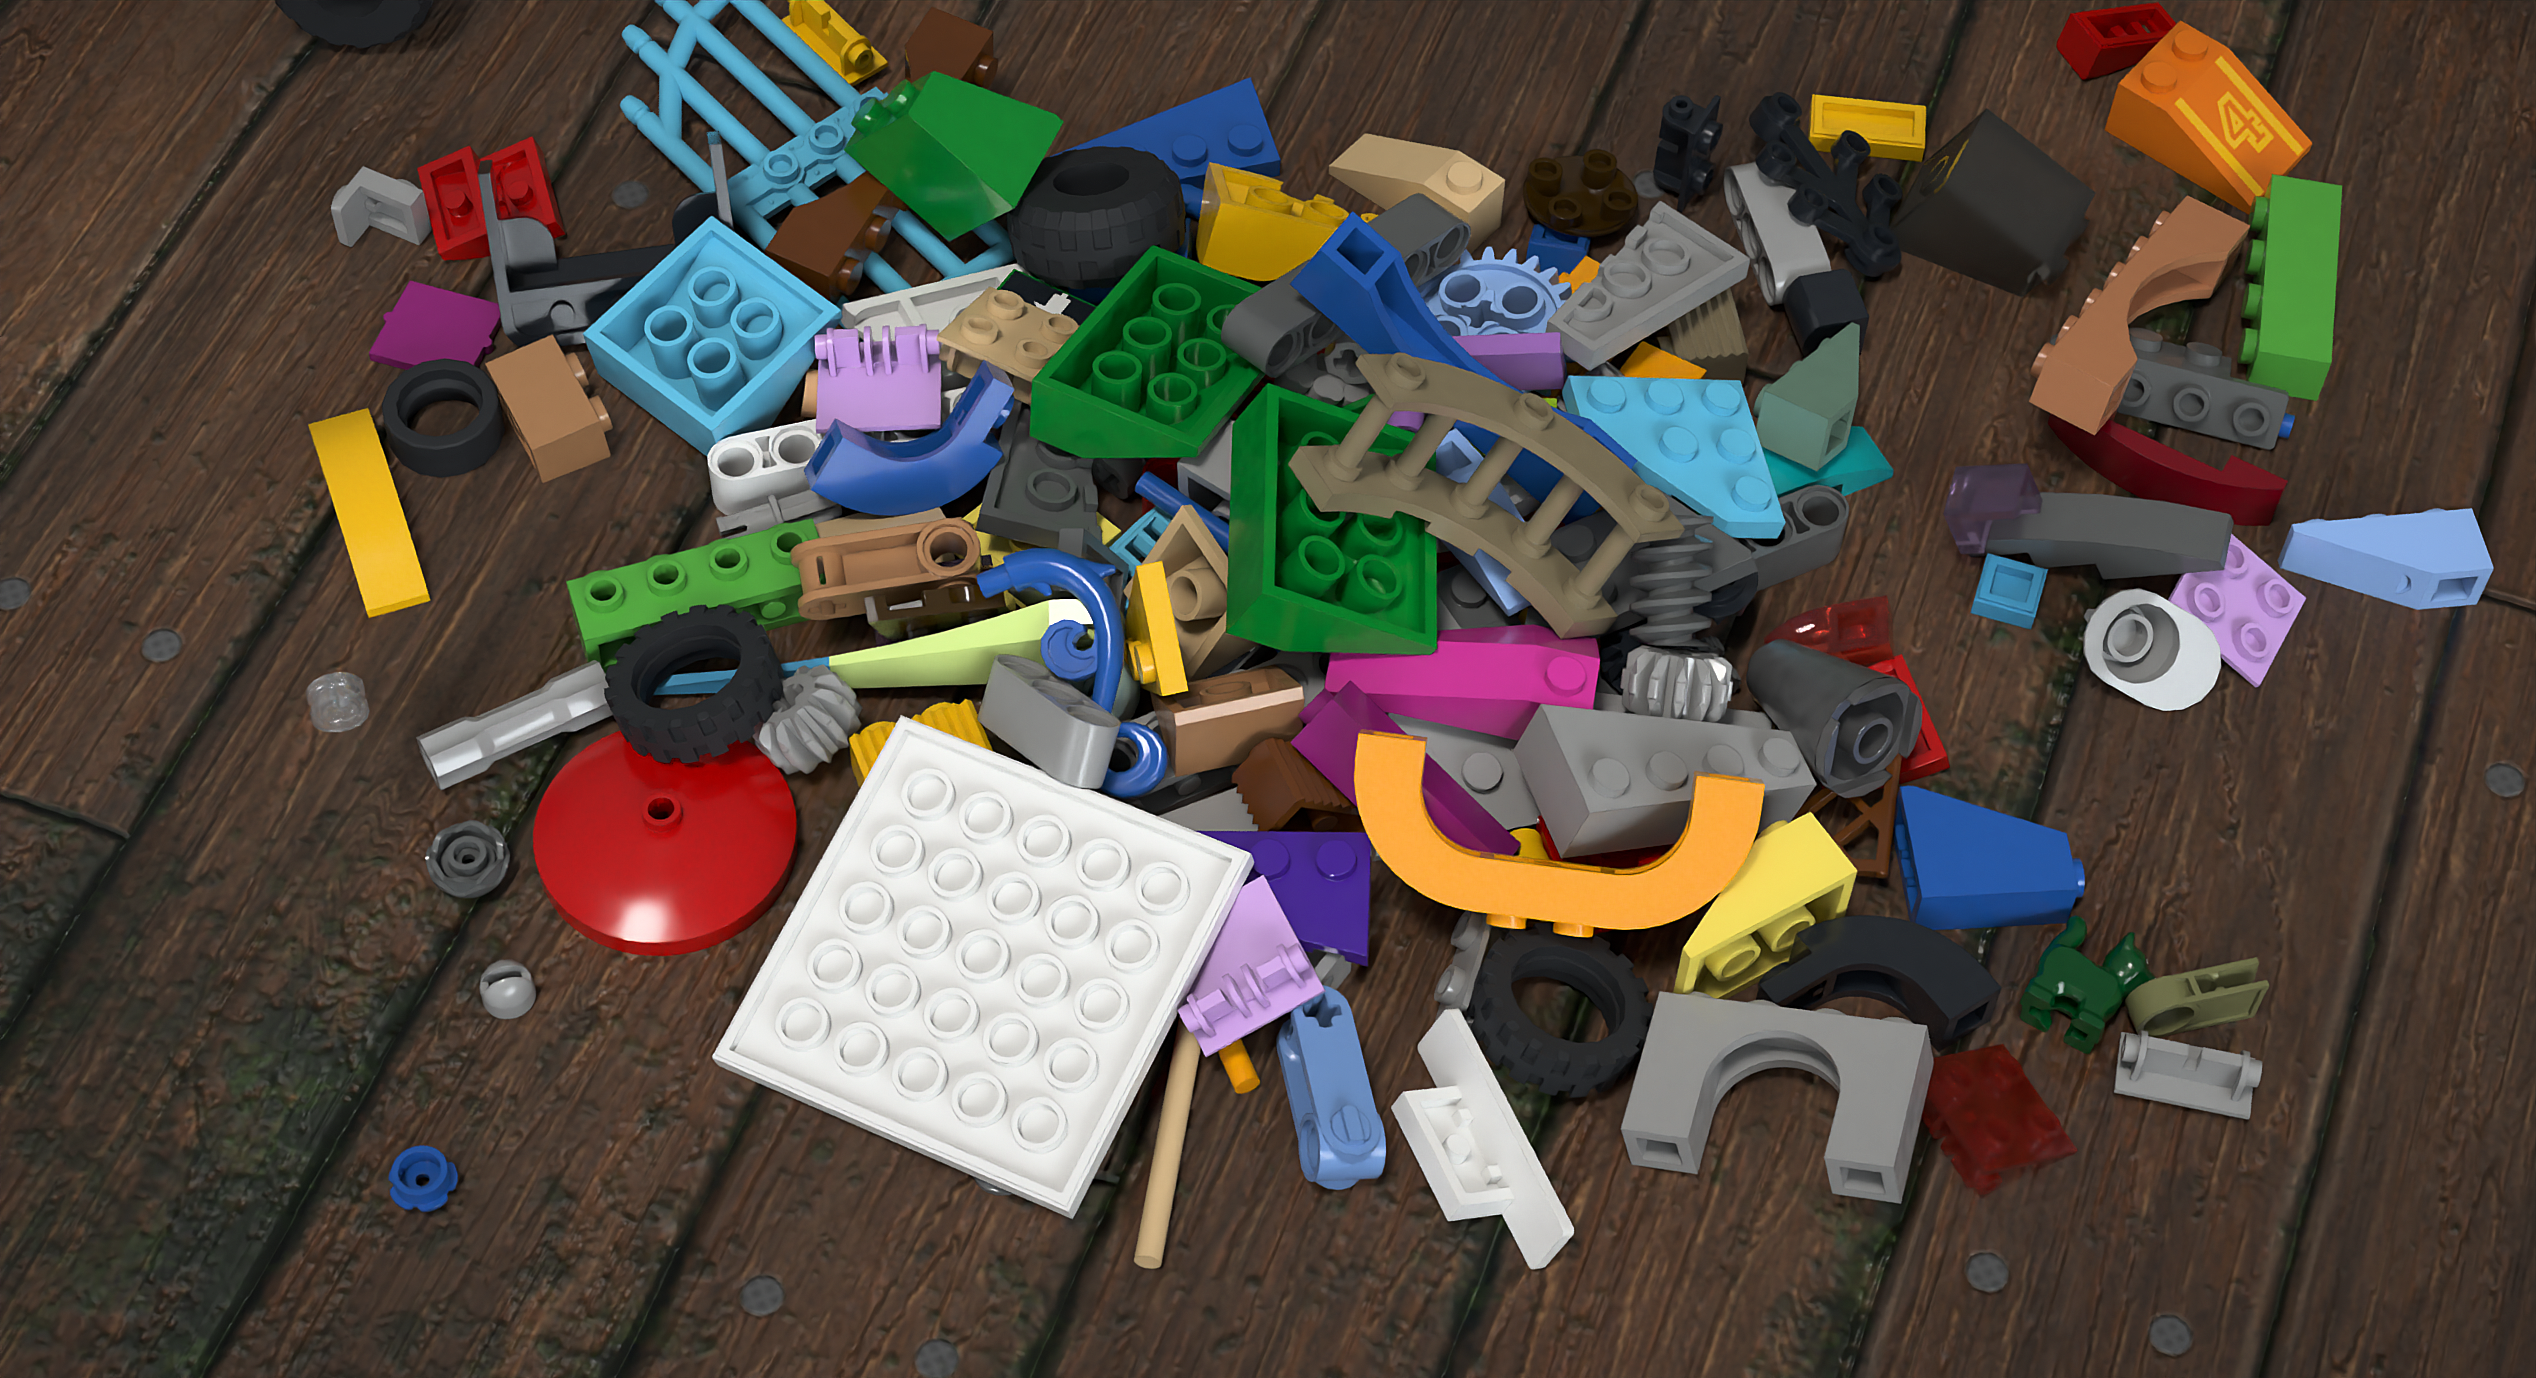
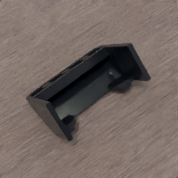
M719 131L707 132L715 191L689 195L676 206L672 217L675 244L560 259L556 258L552 233L543 222L530 216L501 217L493 161H480L478 180L501 322L506 336L521 348L552 334L559 346L586 343L583 333L710 216H713L734 232Z

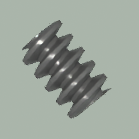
M1675 515L1685 528L1679 538L1649 541V546L1631 552V560L1649 567V571L1630 578V586L1648 593V598L1629 604V611L1648 620L1647 624L1630 629L1629 638L1646 645L1711 647L1707 643L1692 638V633L1711 627V619L1693 612V607L1712 600V593L1694 586L1695 580L1712 575V567L1694 560V555L1713 548V541L1696 535L1695 529L1713 523L1714 517Z

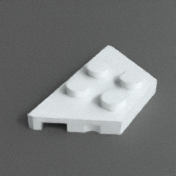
M1015 263L843 304L841 322L847 329H858L859 337L863 340L864 326H871L873 342L882 341V327L885 325L890 326L891 341H895V327L926 324L927 330L939 329L940 333L988 287L997 289L1013 269L1029 276L1031 275L1022 266ZM942 361L941 392L967 387L972 379L948 370L947 362Z

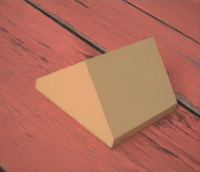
M1182 505L1141 565L1158 561L1163 563L1186 682L1188 683L1208 677L1260 643L1226 633L1228 557L1193 506ZM1134 576L1123 590L1128 600L1130 599Z

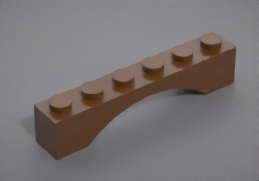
M931 7L905 44V79L912 83L934 70L988 89L998 69V58L993 57L994 31ZM866 170L851 183L823 198L794 207L766 247L765 255L836 306L844 293L850 295L856 289L863 272L864 262L872 251L875 253L881 251L888 239L892 220L899 210L907 211L909 206Z

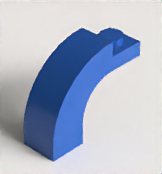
M983 360L953 411L941 424V428L935 429L921 438L907 442L881 441L835 418L804 469L810 489L846 508L875 515H908L945 505L962 496L983 480L1004 454L995 435L989 431L992 427L999 428L1006 421L1014 404L1012 393L1015 388L1004 370Z

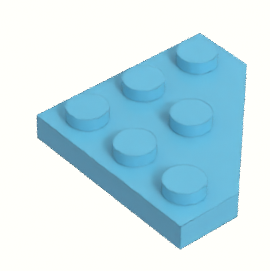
M1568 376L1562 389L1567 413L1591 419L1638 461L1631 470L1647 485L1657 487L1670 497L1675 496L1702 516H1713L1714 522L1711 524L1732 538H1778L1786 522L1740 380Z

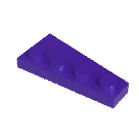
M1196 831L1252 854L1255 863L1243 886L1262 875L1265 876L1304 951L1313 953L1315 948L1343 955L1347 962L1368 967L1372 843L1366 832Z

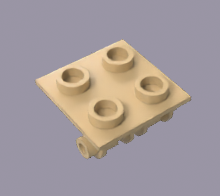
M988 287L937 335L936 340L943 343L939 359L947 362L948 370L970 379L973 378L983 360L990 362L1006 372L1015 388L1012 393L1014 398L1031 407L1032 379L1079 328V325L1068 316L1052 314L1024 302L1014 292Z

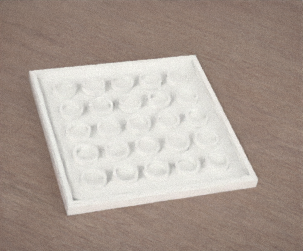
M901 715L712 1058L720 1067L1073 1219L1178 1014V1009L1181 1008L1255 862L1252 854L1090 789L1066 784L1044 771Z

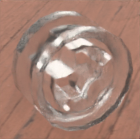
M348 672L330 673L315 679L306 690L308 705L311 707L310 717L312 724L317 729L325 732H343L361 725L368 718L370 712L367 699L364 697L365 688L362 679Z

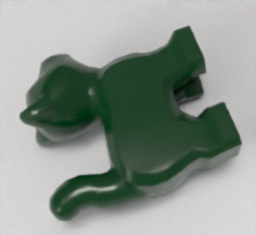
M2074 915L2067 920L2066 930L2060 932L2050 942L2035 966L2033 978H2031L2019 1003L2022 1005L2020 1018L2023 1022L2045 1033L2049 1030L2052 1023L2050 1016L2052 1010H2059L2069 1015L2072 1020L2064 1035V1043L2085 1054H2089L2095 1043L2098 1044L2105 1023L2114 1016L2122 1001L2138 986L2156 979V977L2150 971L2146 954L2135 946L2134 932L2127 933L2108 952L2101 966L2077 951L2076 949L2086 939L2088 929L2086 921L2082 917Z

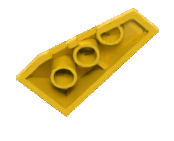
M1209 162L1205 176L1195 246L1199 262L1239 279L1242 277L1254 281L1276 280L1312 258L1349 216V213L1335 205V200L1316 194L1313 200L1302 201L1281 192L1284 183L1282 181ZM1365 213L1360 218L1368 223L1378 215Z

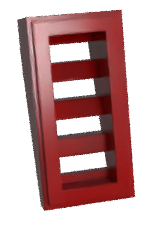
M2159 2L2070 13L2056 46L2060 54L2081 79H2091L2139 63L2177 23ZM2145 25L2151 33H2147L2142 26Z

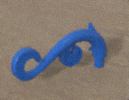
M1032 548L1003 557L1004 564L976 575L978 585L986 599L1015 587L1017 592L1029 587L1035 588L1047 597L1052 595L1050 585L1063 588L1078 598L1087 609L1093 622L1095 632L1092 647L1085 651L1078 650L1076 644L1082 636L1088 633L1087 627L1075 620L1062 619L1049 625L1041 638V656L1046 666L1062 680L1080 682L1095 677L1092 700L1111 713L1124 666L1125 635L1120 609L1111 588L1103 578L1116 573L1117 568L1113 564L1096 563L1055 548ZM1136 722L1120 723L1117 738H1128L1136 744L1139 751L1138 760L1132 768L1123 772H1115L1108 766L1103 785L1100 789L1108 795L1121 799L1139 798L1153 791L1164 778L1168 766V751L1161 736L1149 727Z

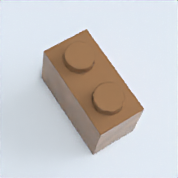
M553 334L485 363L489 377L496 385L500 405L542 483L611 456L604 432L613 429L609 415L598 395L587 398L583 388L589 386L579 359L574 352L564 356Z

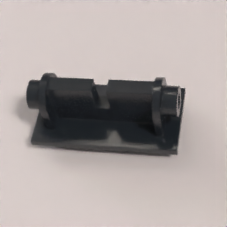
M1683 95L1673 97L1663 107L1659 138L1662 140L1657 146L1653 178L1662 190L1679 193L1677 211L1681 213L1695 193L1703 195L1707 191L1715 174L1716 163L1711 162L1710 157L1719 142L1723 130V124L1717 122L1721 96L1718 95L1714 96L1707 108L1694 104L1689 97Z

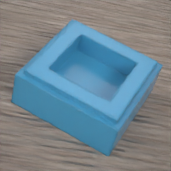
M1987 553L1970 613L2031 630L2048 569Z

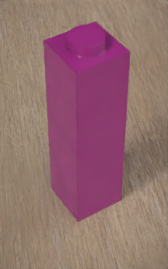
M1350 680L1335 696L1324 688L1303 709L1298 717L1306 726L1290 743L1358 807L1354 783L1358 733L1361 729L1398 734L1406 733ZM1426 753L1422 784L1423 797L1427 811L1440 831L1455 843L1472 850L1514 855L1521 843Z

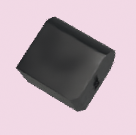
M1837 269L1797 277L1785 290L1782 304L1805 358L1818 349L1824 339H1831L1851 322L1860 325L1859 355H1861L1869 314L1851 272L1845 269Z

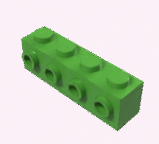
M813 518L794 523H780L767 530L732 539H718L705 546L670 555H656L643 562L612 570H598L584 577L566 581L574 621L587 663L593 660L598 661L606 674L608 667L615 666L617 663L615 657L617 651L624 643L630 645L636 640L634 634L647 624L652 628L662 622L661 616L673 611H677L678 615L689 612V607L706 604L708 609H716L719 604L734 607L737 614L744 610L753 615L757 624H762L765 631L811 620L802 617L798 613V599L803 595L799 569L792 565L790 553L796 545L819 538ZM823 573L820 574L821 585L826 584V577Z

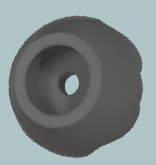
M475 820L457 823L441 830L426 852V866L433 883L442 891L459 898H475L489 893L503 880L510 864V852L502 834L496 828L486 826ZM468 859L474 860L472 863L463 864Z

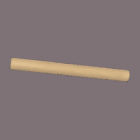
M1181 1017L1178 1020L1134 1262L1137 1265L1150 1269L1159 1268L1162 1264L1201 1050L1194 1033L1188 1031Z

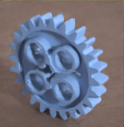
M1486 247L1481 260H1473L1471 254L1465 249L1460 256V264L1450 266L1417 288L1427 307L1451 336L1545 333L1547 321L1572 295V287L1569 282L1559 283L1557 268L1552 267L1541 272L1538 256L1534 255L1521 265L1518 264L1516 249H1511L1503 260H1497L1494 257L1492 247ZM1564 354L1566 381V379L1568 378L1566 363H1572L1575 361H1573L1570 357ZM1551 389L1534 390L1547 397L1551 395ZM1520 390V391L1523 392V393H1530V392L1533 391V390Z

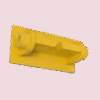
M787 0L790 3V15L781 20L852 87L889 66L888 61L871 46V42L865 36L857 33L824 0Z

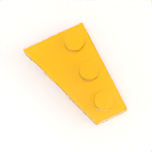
M1158 561L1136 566L1125 619L1127 639H1125L1124 661L1129 665L1133 680H1139L1140 688L1161 696L1188 691L1163 563Z

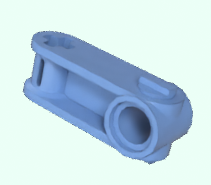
M1323 985L1326 992L1291 1010V1018L1282 1025L1276 1042L1298 1137L1299 1158L1303 1174L1308 1181L1316 1182L1327 1189L1342 1190L1350 1188L1359 1179L1378 1178L1382 1174L1386 1157V1139L1381 1118L1376 1112L1351 1008L1347 999L1341 993Z

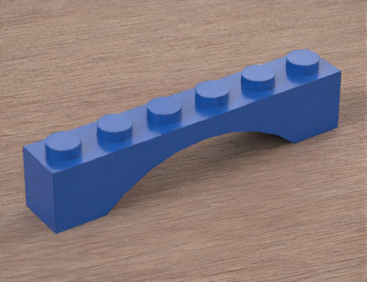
M1353 211L1290 283L1294 289L1369 354H1395L1401 352L1412 357L1445 363L1474 372L1523 394V392L1504 382L1475 360L1445 330L1427 307L1414 285L1401 253ZM1551 406L1554 412L1588 433L1616 455L1630 469L1638 461L1591 419L1567 413ZM1457 420L1453 425L1454 428L1485 455H1487L1500 437V435L1464 421ZM1526 448L1522 449L1506 472L1541 504L1564 474ZM1584 490L1562 522L1568 525L1586 516H1591L1601 505Z

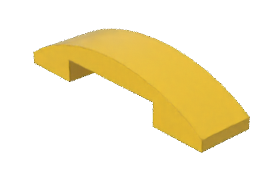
M368 408L308 424L368 618L430 601L398 494Z

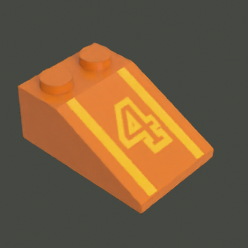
M2181 20L2118 83L2105 126V131L2248 215L2250 214L2254 197L2265 196L2272 174L2287 176L2310 151L2312 146L2311 140L2228 47Z

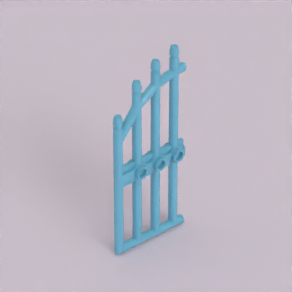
M654 0L679 24L668 51L666 52L657 42L652 41L651 37L644 30L633 24L625 27L622 32V38L626 45L635 54H639V58L659 76V117L654 112H650V108L642 100L632 95L623 98L620 108L625 117L632 124L637 125L638 130L702 192L715 191L712 168L682 140V99L715 131H719V135L751 164V166L727 180L732 221L765 252L766 247L777 232L766 221L767 219L791 204L797 207L820 199L812 191L837 175L846 184H849L866 171L853 157L844 151L856 130L851 125V122L859 109L872 98L881 101L889 94L887 92L883 94L877 87H874L861 95L760 0H700L694 6L687 0ZM730 2L830 96L841 109L816 123L720 33L710 21ZM698 42L797 137L774 151L768 150L685 70L696 43ZM899 210L891 222V226L945 277L940 281L1006 266L1016 259L1013 257L1008 232L994 219L972 230L990 248L966 264L909 210ZM872 251L864 262L863 273L885 294L913 288L877 253ZM842 295L836 307L841 309L842 312L843 304L850 301ZM840 320V322H839L838 324H839L843 329H847V328L844 327V325L842 324V322H841V320ZM859 337V342H864V340Z

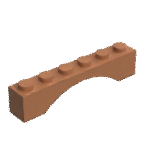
M2188 195L2172 213L2163 210L2155 221L2148 238L2144 236L2138 238L2129 253L2126 263L2118 261L2104 284L2103 290L2098 288L2092 290L2081 309L2079 318L2070 315L2060 330L2055 345L2047 342L2042 347L2030 372V375L2038 380L2029 402L2096 435L2119 407L2138 361L2130 341L2128 324L2138 316L2162 305L2183 300L2210 298L2231 273L2250 225Z

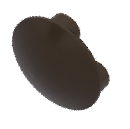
M1601 149L1589 150L1583 156H1562L1554 159L1541 157L1534 159L1528 167L1527 177L1523 185V200L1534 218L1552 230L1577 237L1608 235L1625 227L1636 214L1638 194L1632 181L1616 168V157L1610 152Z

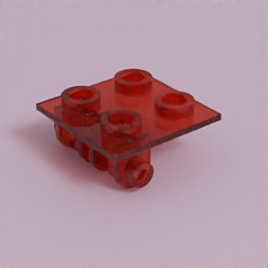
M2004 1044L1933 1058L1934 1064L1921 1118L1927 1127L1930 1128L1929 1133L1934 1139L1946 1137L1940 1145L1944 1155L1957 1153L1951 1159V1162L1963 1178L1962 1181L1967 1188L1975 1187L1980 1195H1985L1995 1190L2003 1182L1998 1172L2074 1155L2078 1151L2061 1127L2057 1116L2046 1106L2025 1076L2020 1063L2009 1053Z

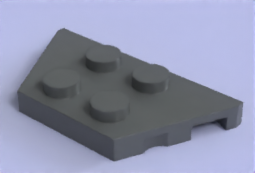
M1661 491L1667 498L1669 509L1674 515H1697ZM1603 509L1593 513L1591 516H1586L1556 529L1550 536L1551 544L1581 572L1615 527L1617 521ZM1711 523L1695 529L1696 535L1713 541L1712 549L1694 555V560L1712 567V575L1695 580V587L1710 592L1758 571L1750 549ZM1649 542L1635 543L1601 587L1602 596L1616 612L1618 618L1606 633L1590 635L1589 637H1594L1597 640L1646 619L1629 611V604L1648 598V593L1630 586V578L1649 571V567L1631 560V552L1649 546ZM1532 605L1528 606L1525 625L1534 624L1552 628Z

